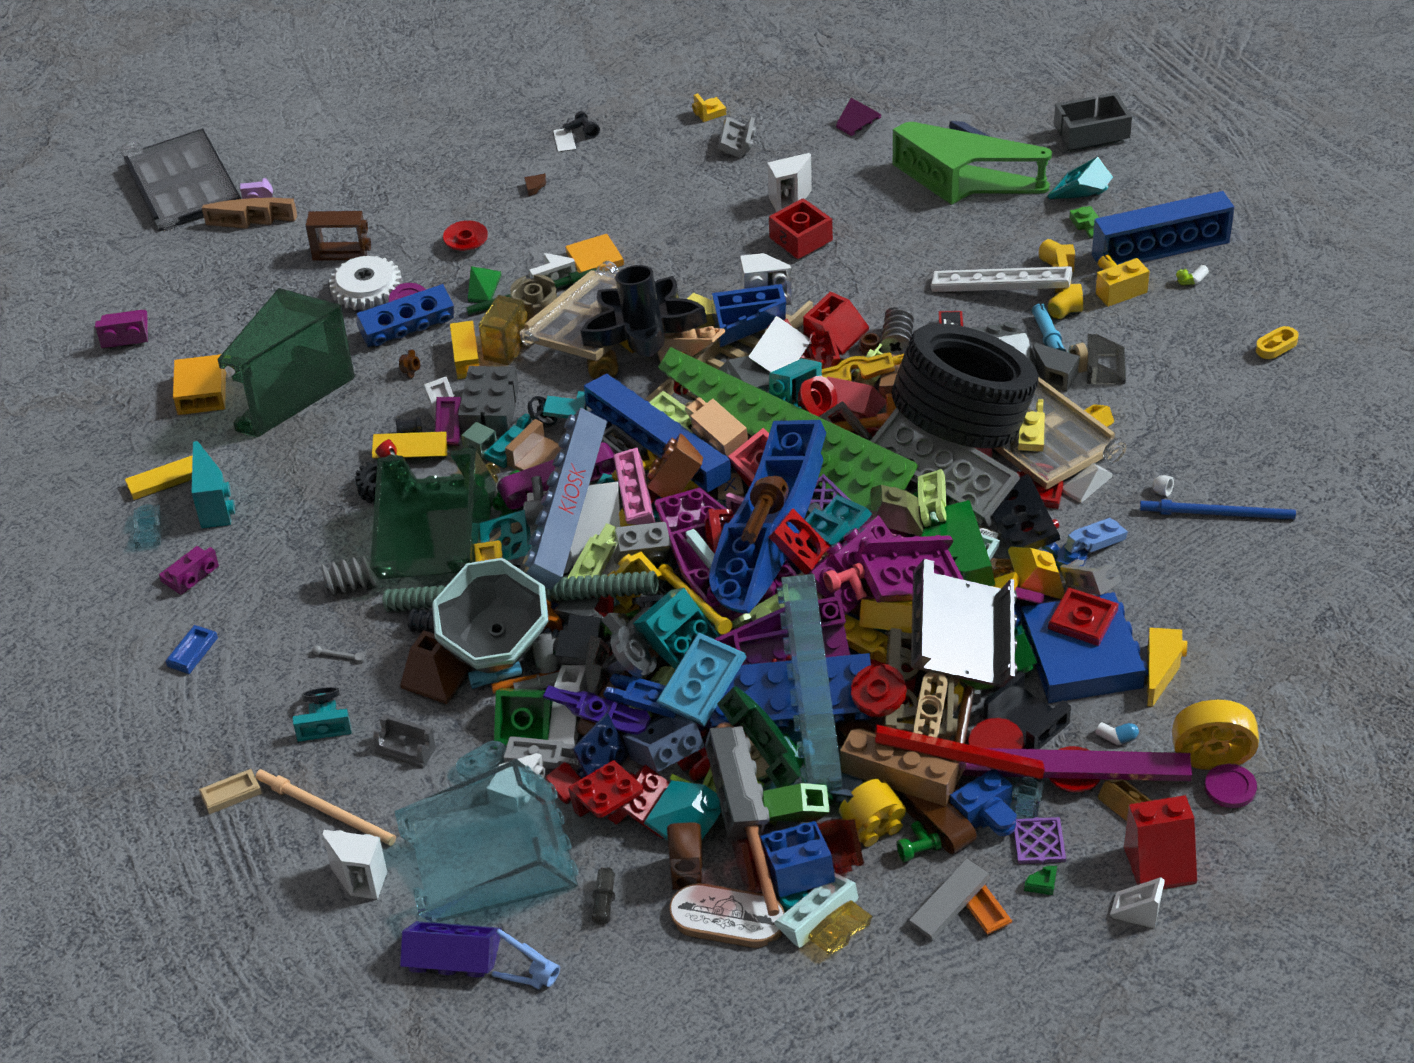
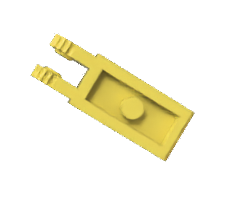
M1038 399V402H1036L1037 412L1030 411L1026 413L1019 430L1018 450L1043 452L1045 423L1043 399Z

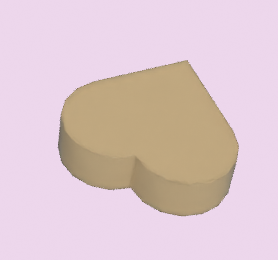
M1078 343L1069 346L1068 353L1080 356L1078 372L1087 371L1088 351L1086 345Z

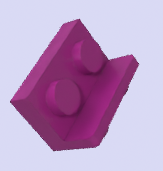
M198 546L194 547L159 574L160 581L182 595L219 566L215 549L209 547L204 551Z

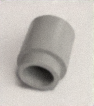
M551 633L540 634L532 645L536 667L539 668L542 674L561 669L556 656L553 655V643L558 638L552 637Z

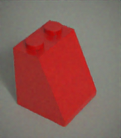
M1186 795L1129 804L1124 849L1137 885L1160 877L1165 881L1163 889L1197 884L1195 818Z

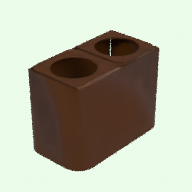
M694 822L668 825L667 837L672 890H680L692 884H702L703 849L701 826Z

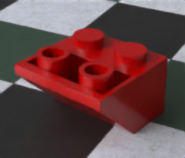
M831 291L803 316V334L810 338L812 332H815L816 340H821L824 337V328L831 327L839 355H843L869 330L868 324L852 302Z

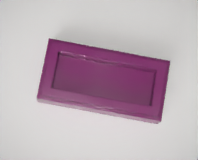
M436 397L435 432H447V446H460L458 413L461 397Z

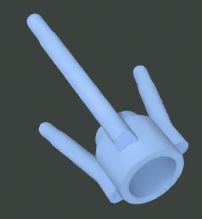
M498 929L496 931L497 935L533 960L529 968V974L532 975V978L493 971L491 973L492 976L531 985L540 990L543 984L547 987L552 986L559 975L560 966L543 957L526 943L521 944L501 929Z

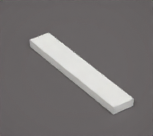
M1072 267L934 271L931 290L932 292L1069 288Z

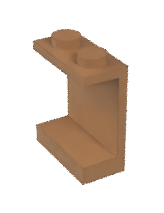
M534 419L505 447L507 465L522 471L555 459L561 448L558 446L559 443L544 437L543 423Z

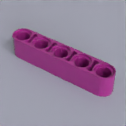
M602 442L590 482L600 479L603 473L610 475L616 470L614 453L607 443ZM554 459L506 476L498 482L497 490L508 508L517 509L524 506V502L527 501V493H533L532 477L540 476L543 491L549 490L550 486L547 485V481L555 470V466H553Z

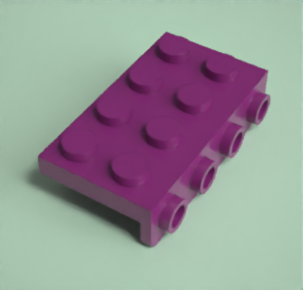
M951 536L869 538L862 543L854 556L857 563L862 564L865 570L864 577L877 602L911 601L913 594V571L923 559L934 561V573L964 580L948 550L953 543Z

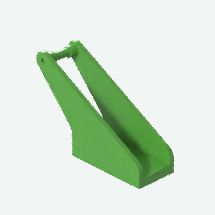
M906 122L893 129L892 165L951 205L971 194L1047 193L1050 189V184L1045 176L1048 160L1052 157V151L1049 148L917 122ZM977 161L1037 162L1038 174L1036 178L967 164Z

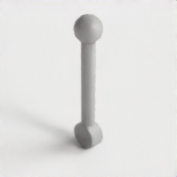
M319 645L312 648V653L316 656L325 654L355 660L358 664L365 661V655L360 652L354 655L322 649Z

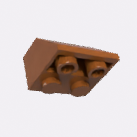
M681 433L676 439L670 438L663 449L662 458L657 457L649 468L647 488L662 498L681 493L703 462V456Z

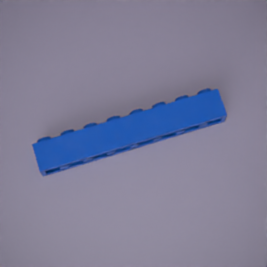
M605 374L584 385L586 406L613 425L615 424L660 459L664 453L663 449L670 438L676 439L680 433L684 435L703 456L702 465L691 481L706 492L731 480V462L726 455H723L710 444L701 440L694 433H691L681 426L680 423L668 417L663 411L658 410L648 401H645L618 380Z

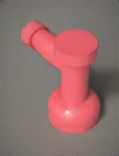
M856 563L853 565V568L840 573L834 570L823 573V580L829 592L832 593L839 590L841 583L849 581L856 593L857 601L867 597L860 580L865 578V570L861 563Z

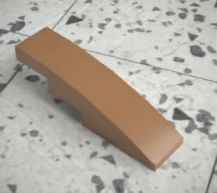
M247 198L202 206L205 224L211 226L248 229L250 223L271 225L273 220L295 221L297 218L295 202L292 198Z

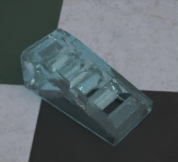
M1016 778L1010 808L1016 815L1029 818L1038 817L1046 778Z

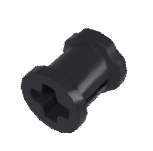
M421 417L406 421L396 419L397 433L423 432Z

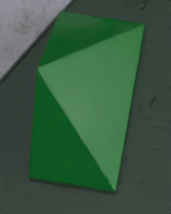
M471 266L468 302L481 303L491 300L501 278V271Z

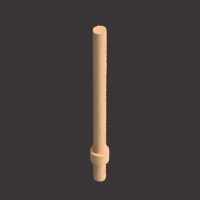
M262 769L256 773L255 778L271 786L273 791L281 795L287 794L365 834L380 837V841L389 846H392L396 840L395 835L290 784V780L280 775L276 777Z

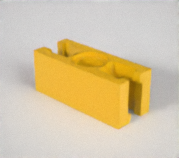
M473 321L450 324L457 379L466 378L469 366H479Z

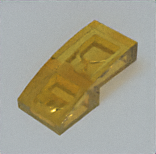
M850 900L824 918L809 933L808 939L830 955L848 945L851 935L869 926L872 915Z

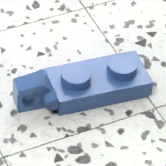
M1108 518L1071 532L1068 535L1064 548L1070 553L1084 548L1089 552H1093L1125 540L1128 531L1121 527L1117 521Z

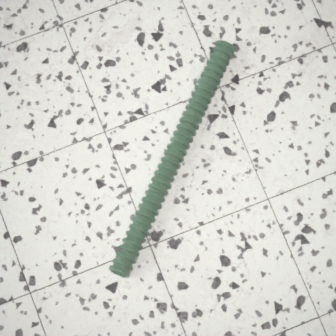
M643 571L641 574L638 572L633 574L628 572L625 575L618 573L617 576L614 573L609 574V576L602 574L601 577L594 575L593 578L591 575H587L585 578L583 576H578L577 578L571 576L569 579L568 577H562L551 590L545 588L546 599L549 602L554 599L561 601L562 598L564 601L570 598L572 600L577 598L581 600L585 599V597L592 599L593 596L600 598L601 595L603 598H607L609 595L616 597L617 594L619 597H623L625 594L632 596L633 593L635 596H639L641 593L648 595L649 592L651 595H655L658 591V577L654 571H649V573ZM440 585L438 588L436 586H431L430 588L425 586L423 588L416 587L415 589L410 587L408 589L401 588L400 590L398 588L393 590L386 589L382 598L383 606L387 612H392L393 610L395 612L400 610L407 611L408 609L410 611L412 609L423 610V608L425 610L433 609V601L444 590L445 586Z

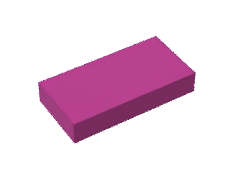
M1016 587L1015 591L1018 599L1038 604L1043 603L1044 594Z

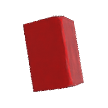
M563 762L546 776L547 790L567 804L571 801L568 787L579 781L580 777L569 764Z

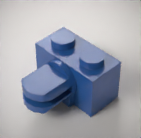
M991 769L950 794V803L972 824L974 829L979 826L983 828L989 826L998 836H1007L1016 828L1017 815L1010 808L1013 785L996 769Z

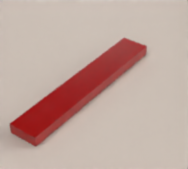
M876 725L875 742L878 744L1043 779L1045 768L1041 760Z

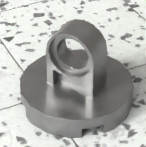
M622 626L611 635L613 654L603 665V668L611 676L616 673L621 674L626 670L635 677L643 678L654 671L657 662L656 656L651 658L648 649L652 646L641 632L633 627L625 629V626Z

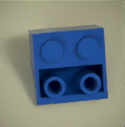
M816 821L802 823L795 827L773 831L760 836L772 881L780 897L836 882L832 855Z

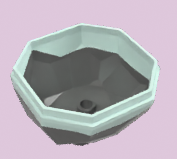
M503 558L467 563L432 603L434 634L438 643L456 659L477 671L488 674L512 667L528 652L548 623L545 586ZM502 629L499 633H494V630Z

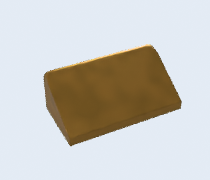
M1126 780L1105 781L1098 794V799L1125 821H1127L1129 804L1152 801Z

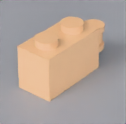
M698 397L685 407L686 413L691 418L692 432L700 439H704L723 455L728 457L748 440L747 428L714 399L706 403L702 398Z

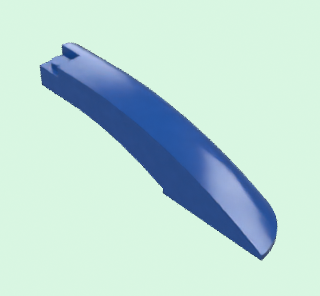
M821 420L773 421L752 484L731 521L724 524L711 564L709 583L716 599L724 607L732 611L749 614L771 586L787 558L768 536L793 508L803 519L806 516L824 460L821 450L826 437V431ZM768 476H780L789 488L788 497L780 511L767 515L755 543L750 544L748 540L743 542L741 536L754 510L750 500V492L755 482ZM787 522L786 525L794 533H799V530L791 522Z

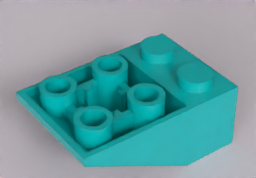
M685 588L670 590L633 623L636 629L649 641L652 646L651 648L675 670L698 633L712 639L720 636Z

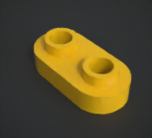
M1282 326L1260 337L1256 343L1257 355L1264 359H1273L1297 345L1298 332L1292 327Z

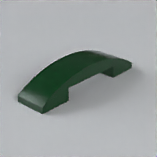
M733 687L717 703L718 707L732 726L739 724L743 727L746 735L769 765L765 772L775 786L781 788L793 785L801 777V772L787 740L773 720L751 697L738 687Z

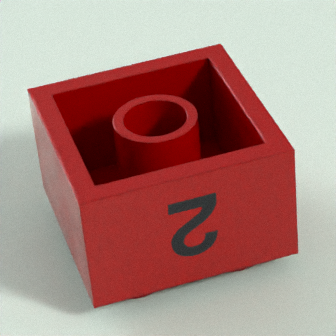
M802 198L769 216V238L794 257L800 259L833 240V221L831 217Z

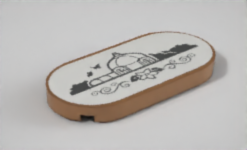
M709 884L688 885L680 889L673 896L670 903L671 920L681 933L691 937L752 948L766 946L768 942L776 941L780 938L783 932L775 925V921L785 912L777 901L780 913L776 916H769L763 894Z

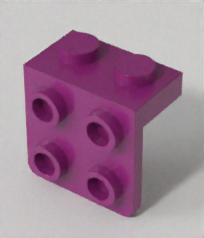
M144 309L105 314L101 316L100 321H95V328L101 348L148 342V314Z

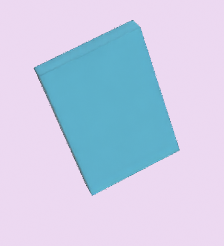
M698 633L656 702L672 712L705 726L717 707V703L723 697L746 659L745 653Z

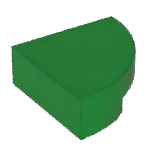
M1057 866L1042 867V870L1030 874L1025 881L1024 891L1053 895Z

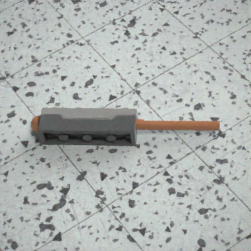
M728 722L718 724L716 728H710L705 748L717 796L720 800L728 838L748 837L768 915L776 916L780 911L759 836H762L765 825L769 823V811L762 802L763 789L762 785L757 783L756 763L750 757V740L748 737H745L742 726L734 727Z

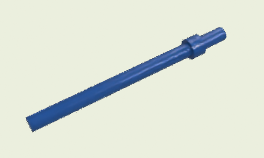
M1161 499V502L1140 500V511H1155L1163 515H1171L1172 512L1291 520L1296 518L1295 509L1175 503L1168 499Z

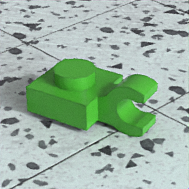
M1087 206L1070 210L1069 218L1078 230L1085 229L1088 236L1092 238L1094 220L1099 218L1093 208Z

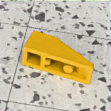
M1149 628L1147 644L1148 707L1154 706L1179 670L1181 657L1187 656V641H1182V629Z

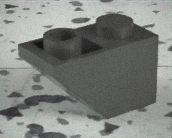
M1034 343L1033 354L1037 362L1036 370L1040 378L1050 386L1067 392L1078 375L1080 356Z

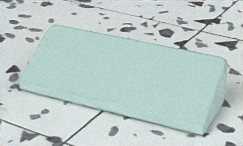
M834 873L836 882L813 889L775 921V925L797 947H802L858 900L855 882Z

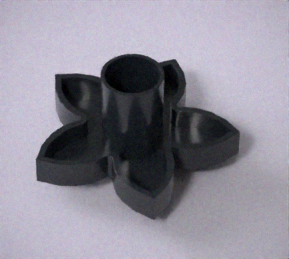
M633 265L623 268L616 274L617 288L597 291L600 314L588 320L580 332L583 346H610L628 340L632 351L639 355L651 357L664 345V333H679L695 329L707 323L704 306L690 299L679 298L677 282L673 276L655 281L653 270L650 267Z

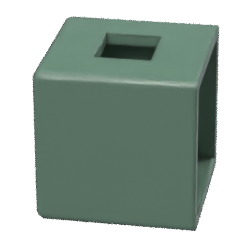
M475 422L461 436L464 453L480 461L485 460L484 452L497 441L495 430L478 422Z

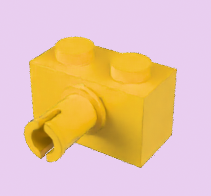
M1109 255L1102 256L1099 259L1098 266L1103 270L1097 272L1095 294L1107 307L1148 292L1150 271L1138 258L1119 265Z

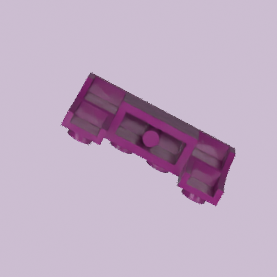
M879 515L875 516L859 529L854 528L843 536L845 540L841 544L837 542L826 550L828 555L819 561L807 575L804 574L803 577L813 590L819 592L824 597L841 596L844 615L848 614L861 600L857 601L856 593L849 581L841 583L839 590L832 593L829 592L823 580V573L829 570L840 573L853 568V565L857 563L854 557L862 543L869 538L902 537L900 534L893 536Z

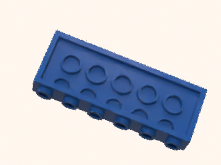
M870 653L741 665L723 697L733 687H738L767 713L778 728L789 727V723L800 722V726H810L817 724V720L828 719V723L844 722L846 717H855L856 721L870 720L872 716L860 712L854 705L851 695L852 680L859 671L871 665ZM718 705L710 717L711 728H716L718 724L723 722L730 723Z

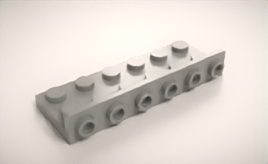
M897 408L871 440V442L918 465L910 480V483L917 488L918 476L942 469L945 475L946 502H948V505L970 500L978 525L982 523L987 527L991 526V515L1020 479L1016 472L976 448L946 441L919 428L904 417Z

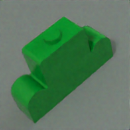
M970 500L946 506V521L940 522V525L923 529V534L919 537L951 536L953 543L948 550L963 579L988 586L995 585L992 565Z

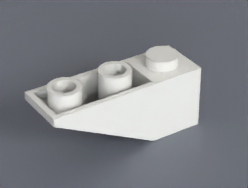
M562 665L554 687L572 692L586 691L594 694L596 685L587 665ZM553 702L548 740L576 745L579 737L577 727L581 717L573 715L565 705Z

